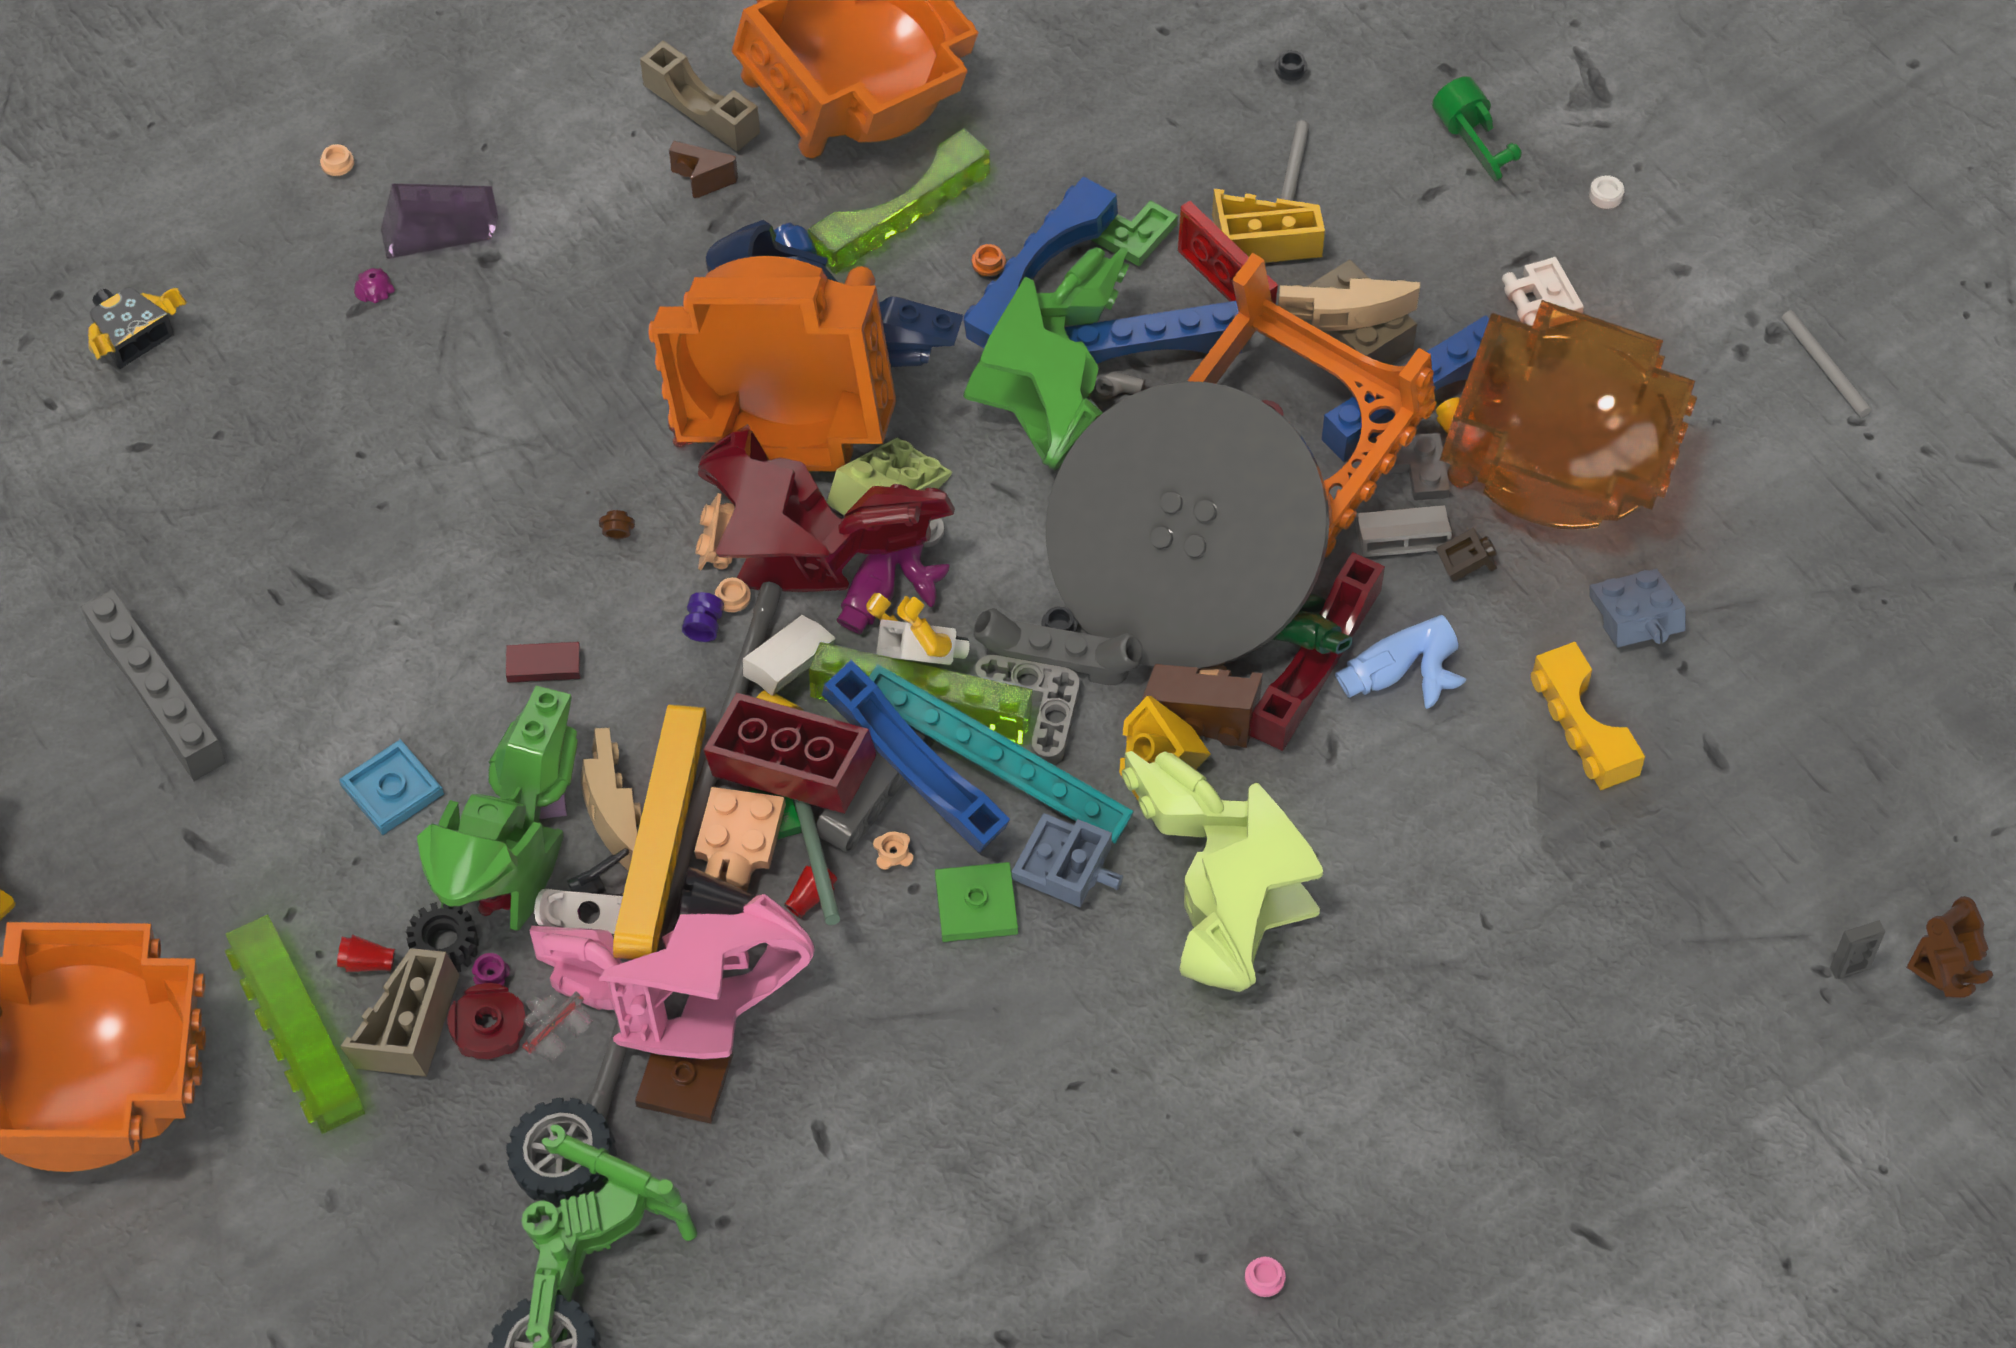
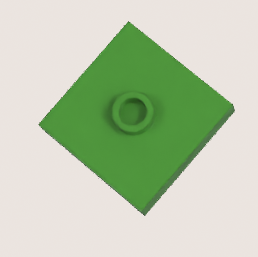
M1010 862L935 869L942 942L1018 934Z

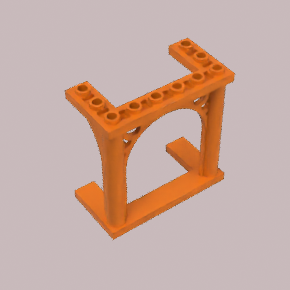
M1252 253L1232 279L1239 312L1188 381L1217 384L1255 331H1258L1331 373L1352 392L1361 412V435L1358 445L1348 462L1337 473L1324 480L1329 505V534L1325 557H1327L1334 549L1337 541L1335 538L1340 531L1348 529L1353 523L1357 514L1356 509L1361 502H1367L1374 494L1377 480L1383 473L1386 475L1391 471L1397 459L1396 454L1401 447H1407L1416 435L1417 425L1422 419L1427 420L1433 413L1436 401L1431 354L1418 348L1405 366H1395L1379 362L1356 351L1274 304L1271 300L1265 261ZM1368 393L1374 398V401L1370 404L1365 401ZM1379 409H1389L1395 413L1394 418L1387 423L1378 424L1370 420L1371 414ZM1373 432L1382 433L1376 437L1375 443L1368 440ZM1360 462L1357 468L1352 467L1353 463ZM1334 486L1342 487L1341 491L1340 489L1337 490L1336 497L1333 500L1329 491Z

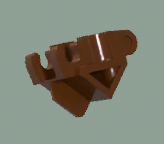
M1962 896L1953 902L1952 908L1945 914L1934 916L1926 925L1928 935L1921 938L1906 967L1934 987L1943 990L1945 997H1968L1976 991L1974 984L1985 983L1993 977L1991 970L1979 971L1973 964L1974 960L1981 961L1987 956L1986 951L1989 949L1984 938V922L1976 903L1971 898Z

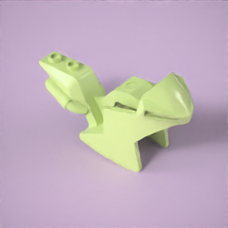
M1133 751L1126 752L1125 769L1122 770L1123 780L1130 791L1135 789L1138 794L1139 805L1146 819L1152 818L1158 830L1166 835L1203 838L1206 836L1207 838L1203 852H1197L1185 875L1184 907L1194 928L1189 932L1180 964L1181 975L1208 986L1237 992L1250 988V986L1256 983L1253 964L1264 931L1313 918L1320 914L1319 906L1301 884V882L1319 879L1323 876V868L1305 838L1259 783H1254L1249 787L1248 801L1221 800L1215 789L1206 781V777L1175 754L1168 753L1167 751L1162 752L1156 756L1155 762L1149 764Z

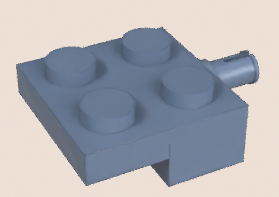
M1658 569L1644 570L1637 574L1611 578L1604 582L1589 585L1590 598L1603 615V628L1617 648L1654 639L1656 643L1660 644V640L1662 643L1665 642L1669 635L1685 631V606Z
M1045 813L1042 814L1011 872L1012 880L1077 907H1081L1089 890L1097 882L1118 890L1124 876L1103 868L1104 861L1112 847L1111 832L1077 819L1075 825H1072Z

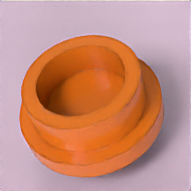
M993 244L980 246L972 256V267L982 276H995L1001 273L1006 265L1005 255L999 247Z

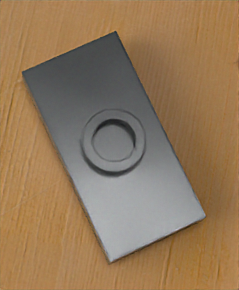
M1880 920L1844 931L1830 966L1835 979L1851 976L1871 968L1886 932Z

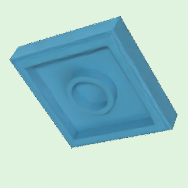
M401 739L339 779L341 787L382 835L444 795L440 784Z

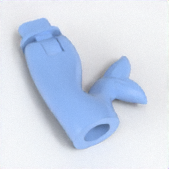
M1443 615L1405 628L1378 641L1355 659L1347 661L1346 668L1335 673L1337 681L1348 698L1360 692L1366 695L1370 693L1371 689L1372 691H1379L1399 681L1420 654H1423L1421 674L1423 676L1422 691L1426 709L1432 707L1438 701L1442 689H1455L1466 682V678L1442 667L1443 661L1458 650L1459 647L1455 632Z

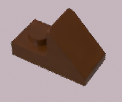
M677 141L672 142L669 149L671 172L684 177H691L693 198L702 197L737 182L736 156Z

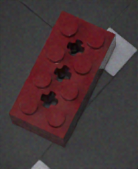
M737 692L703 749L714 777L844 814L877 756L870 731L867 728Z

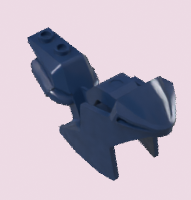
M764 220L744 226L718 240L709 248L705 262L708 272L737 259L755 256H777L803 261L822 268L827 279L838 282L827 270L828 258L780 244L775 241L776 234L772 225ZM891 296L879 303L891 367L922 366L924 363L929 362L932 347L955 345L963 319L962 314L917 303L902 297Z

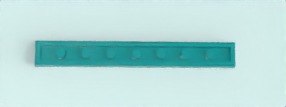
M876 664L869 678L880 688L887 700L910 727L1076 822L1079 819L1111 832L1112 843L1116 845L1134 814L1133 810L881 665Z

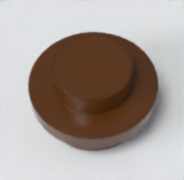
M611 510L605 516L599 518V526L602 528V534L605 537L622 539L631 535V529L635 527V520L629 517L625 511Z

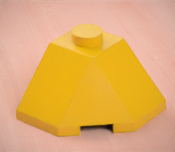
M1146 696L1124 720L1123 735L1127 736L1125 753L1133 751L1149 764L1155 762L1158 754L1167 751L1168 753L1175 754L1196 770L1211 755L1193 727L1152 696ZM1120 757L1119 773L1122 776V770L1125 769V758ZM1135 789L1131 790L1136 799L1139 800V796L1136 793Z

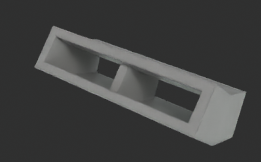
M1445 505L1357 513L1355 527L1363 557L1437 551V547L1450 541L1452 537Z

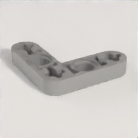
M987 655L979 659L976 664L975 673L977 685L982 690L1041 701L1032 736V753L1053 765L1058 764L1065 754L1079 697V677L1077 673L1065 667L999 655ZM990 669L997 670L993 677H987ZM1008 671L1011 672V682L1006 681ZM1023 674H1032L1037 678V682L1031 686H1024L1017 679ZM1061 682L1068 683L1064 691V699L1058 698V687H1060ZM1058 710L1063 712L1066 718L1062 722L1052 723L1045 716L1050 711ZM1048 734L1054 735L1053 747H1051L1050 752L1043 751V747L1047 743Z

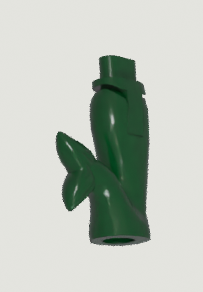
M1310 594L1298 614L1286 628L1272 639L1297 644L1309 650L1316 648V651L1322 654L1330 651L1340 654L1348 650L1352 644V637L1342 633L1340 626L1319 614L1313 613L1322 610L1326 602L1322 597L1315 594Z

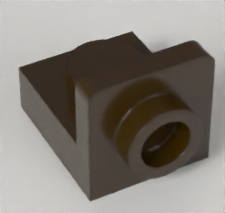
M1474 527L1436 548L1453 582L1484 565L1491 572L1497 569L1492 558L1497 555L1493 543L1488 536L1482 538Z

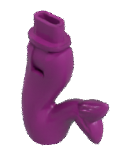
M924 545L881 555V553L868 554L857 570L847 591L846 598L841 603L842 612L838 616L837 622L856 634H861L867 624L872 625L875 617L867 611L866 603L874 593H880L891 602L895 589V569L897 564H900L906 578L913 583L918 595L929 607H933L937 597L935 583L941 581L947 575L950 565L924 566L921 563Z

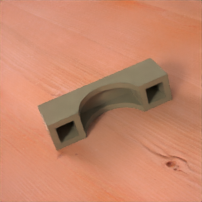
M664 40L640 58L643 85L735 151L738 152L760 133L758 106L735 90L727 96L718 95L710 90L697 77L687 57Z

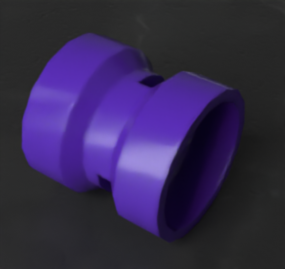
M697 592L692 594L687 605L689 614L685 616L681 627L683 634L698 642H711L715 640L719 630L717 620L722 617L724 602L716 595Z

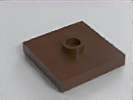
M733 1050L729 1057L712 1059L651 1053L635 1099L636 1107L711 1124L733 1058Z

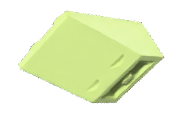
M895 438L838 468L827 503L830 507L845 515L868 489L873 486L890 487L892 484H901L915 490H925L926 488L939 489L951 476L952 471L942 466L935 458L928 457L913 448L909 442Z

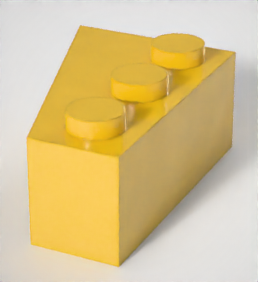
M1214 188L1213 222L1248 257L1254 253L1264 259L1265 263L1322 257L1325 228L1320 205L1278 198L1276 203L1256 200V195L1245 193V198L1225 195L1224 190Z

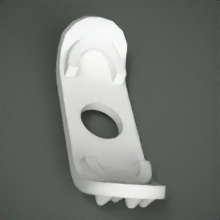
M542 889L535 900V919L539 926L601 929L614 934L623 896ZM585 901L594 902L599 907V918L594 923H584L578 917V908Z

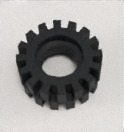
M437 902L431 903V911L427 912L423 907L418 910L420 919L414 915L410 919L412 927L407 926L406 930L409 950L412 948L447 952L459 973L461 972L460 964L463 963L468 967L472 963L470 956L476 958L478 953L476 946H479V939L474 920H472L471 914L467 910L463 912L462 906H455L452 909L451 906L443 903V908L438 909ZM447 929L453 930L457 934L456 941L446 948L436 949L428 944L429 937L437 931Z

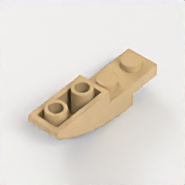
M1350 278L1349 289L1280 285L1278 306L1300 319L1312 320V325L1321 331L1365 328L1389 322L1417 310L1420 282Z
M595 728L592 746L593 759H583L581 773L583 797L593 825L612 855H615L624 848L629 849V854L619 861L629 871L637 837L636 825H640L641 820L640 803L633 802L632 788H622L621 773H615L614 765H618L619 751L618 743H611L610 728Z

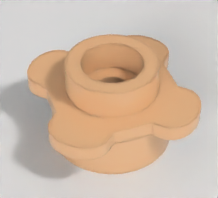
M888 832L878 836L873 842V846L878 850L879 855L876 860L877 866L887 870L895 865H902L904 867L911 865L913 854L909 852L908 848L910 837L905 833ZM896 849L897 852L891 853L890 850Z

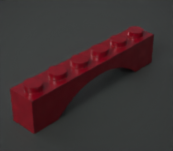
M1352 552L1336 577L1319 615L1333 621L1341 627L1342 633L1353 638L1382 590L1385 566ZM1301 647L1285 671L1269 685L1252 712L1250 736L1283 751L1343 652L1336 654L1330 651L1322 654L1316 651V648L1309 650Z

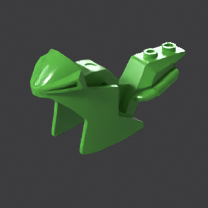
M1123 246L1111 259L1104 257L1105 252L1103 249L1098 247L1089 249L1066 273L1065 279L1054 293H1036L1034 281L1025 277L989 336L979 363L972 372L963 397L967 400L1013 412L1041 457L1042 463L1054 471L1060 469L1066 455L1080 435L1103 413L1088 400L1094 390L1098 365L1083 342H1074L1069 339L1064 326L1095 323L1099 320L1105 308L1112 309L1119 292L1113 289L1115 282L1122 283L1129 264L1124 262L1128 249Z
M536 685L527 704L515 721L510 723L488 762L490 764L488 782L495 794L500 796V798L485 794H471L462 812L461 820L458 802L450 800L439 824H431L417 835L423 872L431 891L440 900L442 908L443 903L447 906H461L473 901L511 893L510 928L517 931L521 929L534 911L536 897L542 889H545L552 875L564 838L563 830L544 827L540 823L539 818L541 807H546L558 801L565 793L567 786L571 785L578 739L576 738L577 731L567 726L572 699L571 694Z

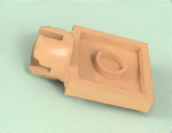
M711 787L694 850L696 859L708 862L705 873L747 891L751 874L756 869L770 868L786 806L785 798Z

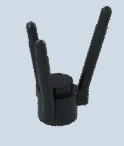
M624 848L615 855L609 856L589 871L587 870L567 880L570 890L572 892L600 894L606 891L599 874L629 854V849ZM623 893L615 894L614 896H623ZM585 901L579 906L582 907L589 904L592 911L599 908L591 901Z

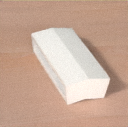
M801 615L743 658V676L757 683L773 696L831 651L836 638L819 623Z

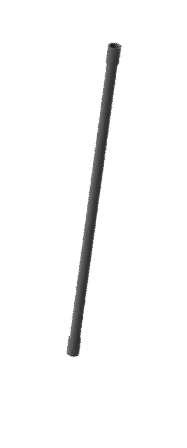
M764 582L761 585L753 609V618L716 727L736 692L744 695L747 693L751 680L743 676V658L764 642L770 621L775 615L782 594V588L775 583ZM706 757L689 804L657 952L661 950L663 944L662 937L666 935L687 867L698 839L711 787H715L718 777L712 776ZM616 1020L594 1089L587 1100V1103L592 1104L598 1113L603 1115L605 1120L628 1047L619 1046L613 1041V1037L620 1032L618 1020Z

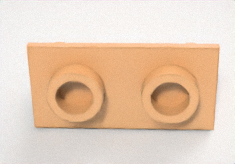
M720 493L716 495L711 505L706 504L700 517V525L704 526V532L698 539L695 551L696 554L700 555L699 570H702L706 562L713 563L717 569H726L732 563V558H721L716 554L722 534L735 509L732 503L720 504Z

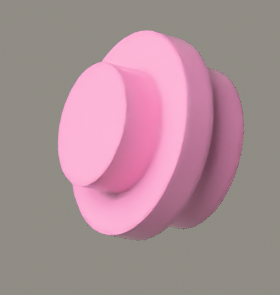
M1260 1257L1253 1260L1247 1266L1245 1283L1248 1289L1255 1295L1271 1297L1282 1290L1285 1283V1271L1282 1265L1275 1259Z

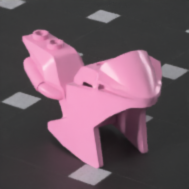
M765 894L755 896L744 906L743 913L735 915H680L674 930L662 937L664 950L624 963L621 962V959L614 958L613 956L614 939L610 931L531 926L530 928L536 959L555 967L550 977L551 985L555 988V991L597 1010L615 1011L620 1032L613 1037V1041L617 1045L659 1055L697 1059L729 1057L733 1050L736 1018L790 981L803 968L808 966L814 955L813 942L796 918ZM760 943H768L765 952L751 972L723 978V970L748 969L750 958L747 950ZM673 992L689 994L682 1016L668 1020L664 1000Z

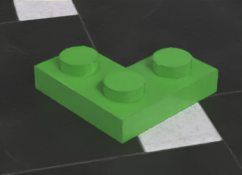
M1150 200L1132 221L1117 215L1098 238L1091 240L1115 254L1122 246L1127 248L1128 251L1125 259L1140 266L1178 224V215Z

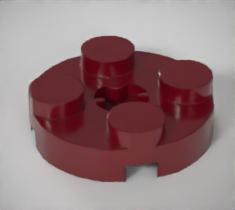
M482 983L464 991L465 995L457 1003L454 1001L451 1005L447 1018L452 1041L458 1047L459 1052L466 1057L477 1059H493L504 1054L514 1053L519 1048L520 1040L524 1036L527 1027V1017L520 998L510 993L507 987L497 983ZM491 1014L493 1020H497L494 1025L488 1028L477 1025L479 1019L484 1020L483 1015Z

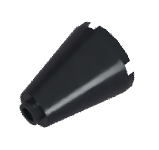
M687 867V874L684 877L677 908V919L683 914L735 915L743 913L744 906L756 895L701 870Z

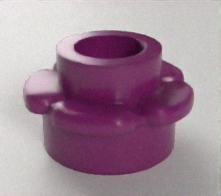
M483 954L477 958L473 965V981L476 985L482 983L504 985L505 978L510 974L509 965L497 954ZM489 971H494L493 975H488L487 973Z

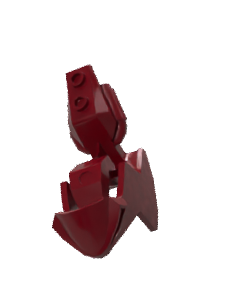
M748 424L719 440L701 456L698 465V476L715 485L735 506L716 549V554L721 558H746L737 578L742 580L749 589L760 590L764 582H772L782 588V592L846 590L849 587V582L843 576L842 570L857 553H881V555L924 545L931 537V520L954 515L955 511L947 493L940 489L926 488L925 490H915L901 484H892L890 487H871L848 510L843 519L838 518L831 511L805 464L781 457L769 460Z

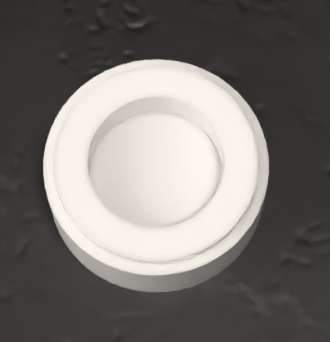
M1597 177L1591 183L1589 198L1597 207L1603 209L1615 208L1622 202L1624 186L1615 177Z

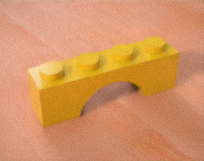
M1572 642L1537 655L1533 672H1531V681L1535 690L1538 693L1542 692L1547 700L1551 717L1555 721H1559L1565 730V737L1569 747L1572 750H1577L1580 755L1587 777L1591 780L1594 779L1599 789L1604 790L1640 776L1645 755L1628 727L1604 725L1593 719L1583 708L1580 696L1588 689L1592 668L1577 643Z

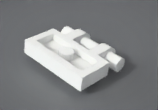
M1556 257L1525 265L1523 271L1524 278L1517 279L1513 272H1508L1502 277L1505 285L1504 292L1510 301H1514L1518 308L1517 316L1523 324L1527 325L1531 332H1535L1542 327V323L1538 318L1542 315L1547 316L1551 325L1583 315L1584 306ZM1533 292L1537 300L1529 302L1526 294Z

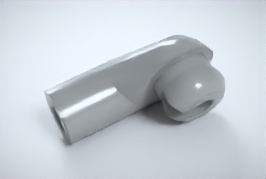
M1114 371L1096 381L1094 392L1101 399H1110L1123 392L1135 394L1144 390L1145 379Z

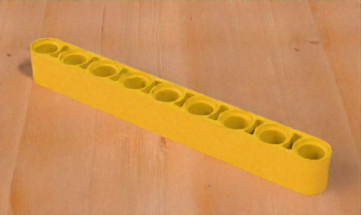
M671 704L667 706L613 940L614 958L633 960L657 952L705 735V707Z

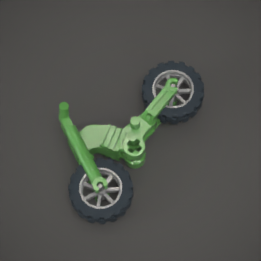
M562 1097L554 1098L552 1103L545 1104L541 1102L534 1106L535 1110L530 1114L528 1112L524 1113L519 1119L521 1123L518 1127L514 1126L509 1135L511 1143H507L506 1153L509 1157L507 1163L517 1183L531 1199L536 1200L539 1198L541 1200L529 1205L522 1215V1226L539 1252V1259L534 1277L532 1299L528 1301L526 1298L517 1303L518 1307L512 1311L508 1309L501 1316L503 1321L500 1325L496 1324L491 1333L493 1342H489L488 1348H601L599 1341H601L600 1335L590 1316L576 1301L571 1300L574 1287L580 1286L584 1282L581 1267L586 1253L591 1254L595 1250L597 1252L603 1251V1248L610 1249L611 1243L630 1233L640 1224L644 1209L675 1221L684 1240L690 1241L697 1235L689 1209L682 1202L678 1188L668 1179L659 1180L653 1177L650 1172L617 1158V1150L614 1146L616 1142L613 1133L603 1115L599 1114L592 1104L587 1103L584 1105L577 1098H570V1101H564ZM580 1131L586 1134L588 1139L580 1141L575 1137ZM536 1153L549 1154L535 1165ZM556 1162L555 1174L544 1173L547 1168ZM595 1189V1191L597 1192L599 1189H601L600 1192H598L597 1194H595L593 1191ZM553 1202L559 1203L560 1207L556 1208L553 1205ZM548 1215L549 1219L541 1222L542 1216ZM567 1331L571 1333L573 1338L567 1339ZM528 1338L530 1343H525L524 1341Z

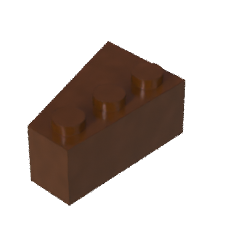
M1154 665L1142 701L1146 696H1152L1191 725L1198 736L1219 740L1227 746L1237 745L1247 748L1251 737L1252 712L1260 701L1263 673L1252 672L1250 678L1231 677L1232 673L1230 670L1219 669L1217 675L1198 674L1199 669L1197 667Z

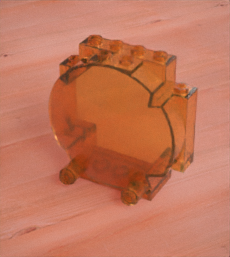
M1541 300L1532 326L1491 313L1452 419L1440 461L1450 464L1447 475L1454 486L1459 488L1469 486L1474 482L1475 477H1478L1477 482L1486 484L1483 493L1506 511L1529 522L1546 527L1574 530L1599 527L1602 520L1618 521L1633 513L1640 506L1652 510L1657 497L1664 499L1671 481V471L1674 470L1680 453V444L1683 442L1689 423L1683 422L1684 415L1691 416L1697 400V396L1691 395L1695 380L1661 369L1665 356L1659 354L1663 340Z

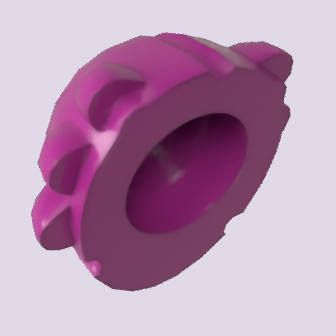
M371 268L358 275L359 280L356 281L354 286L356 298L364 302L378 303L382 299H387L390 293L395 292L391 279L382 268Z

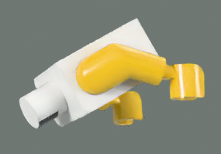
M874 593L866 603L867 611L880 620L876 655L951 665L953 658L965 659L969 652L968 638L956 636V629L931 626L925 618L920 619L918 616L923 610L924 604L918 598L912 597L910 599L908 596H905L898 606L897 615L906 622H900L894 615L888 616L885 613L891 602L880 593Z

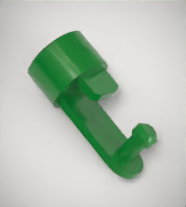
M1464 76L1449 82L1436 94L1432 101V108L1448 131L1452 134H1460L1489 176L1495 182L1502 178L1500 167L1512 160H1519L1522 152L1517 144L1510 143L1506 145L1505 150L1492 156L1473 130L1479 123L1486 132L1493 129L1492 117L1489 112L1491 103L1472 77Z

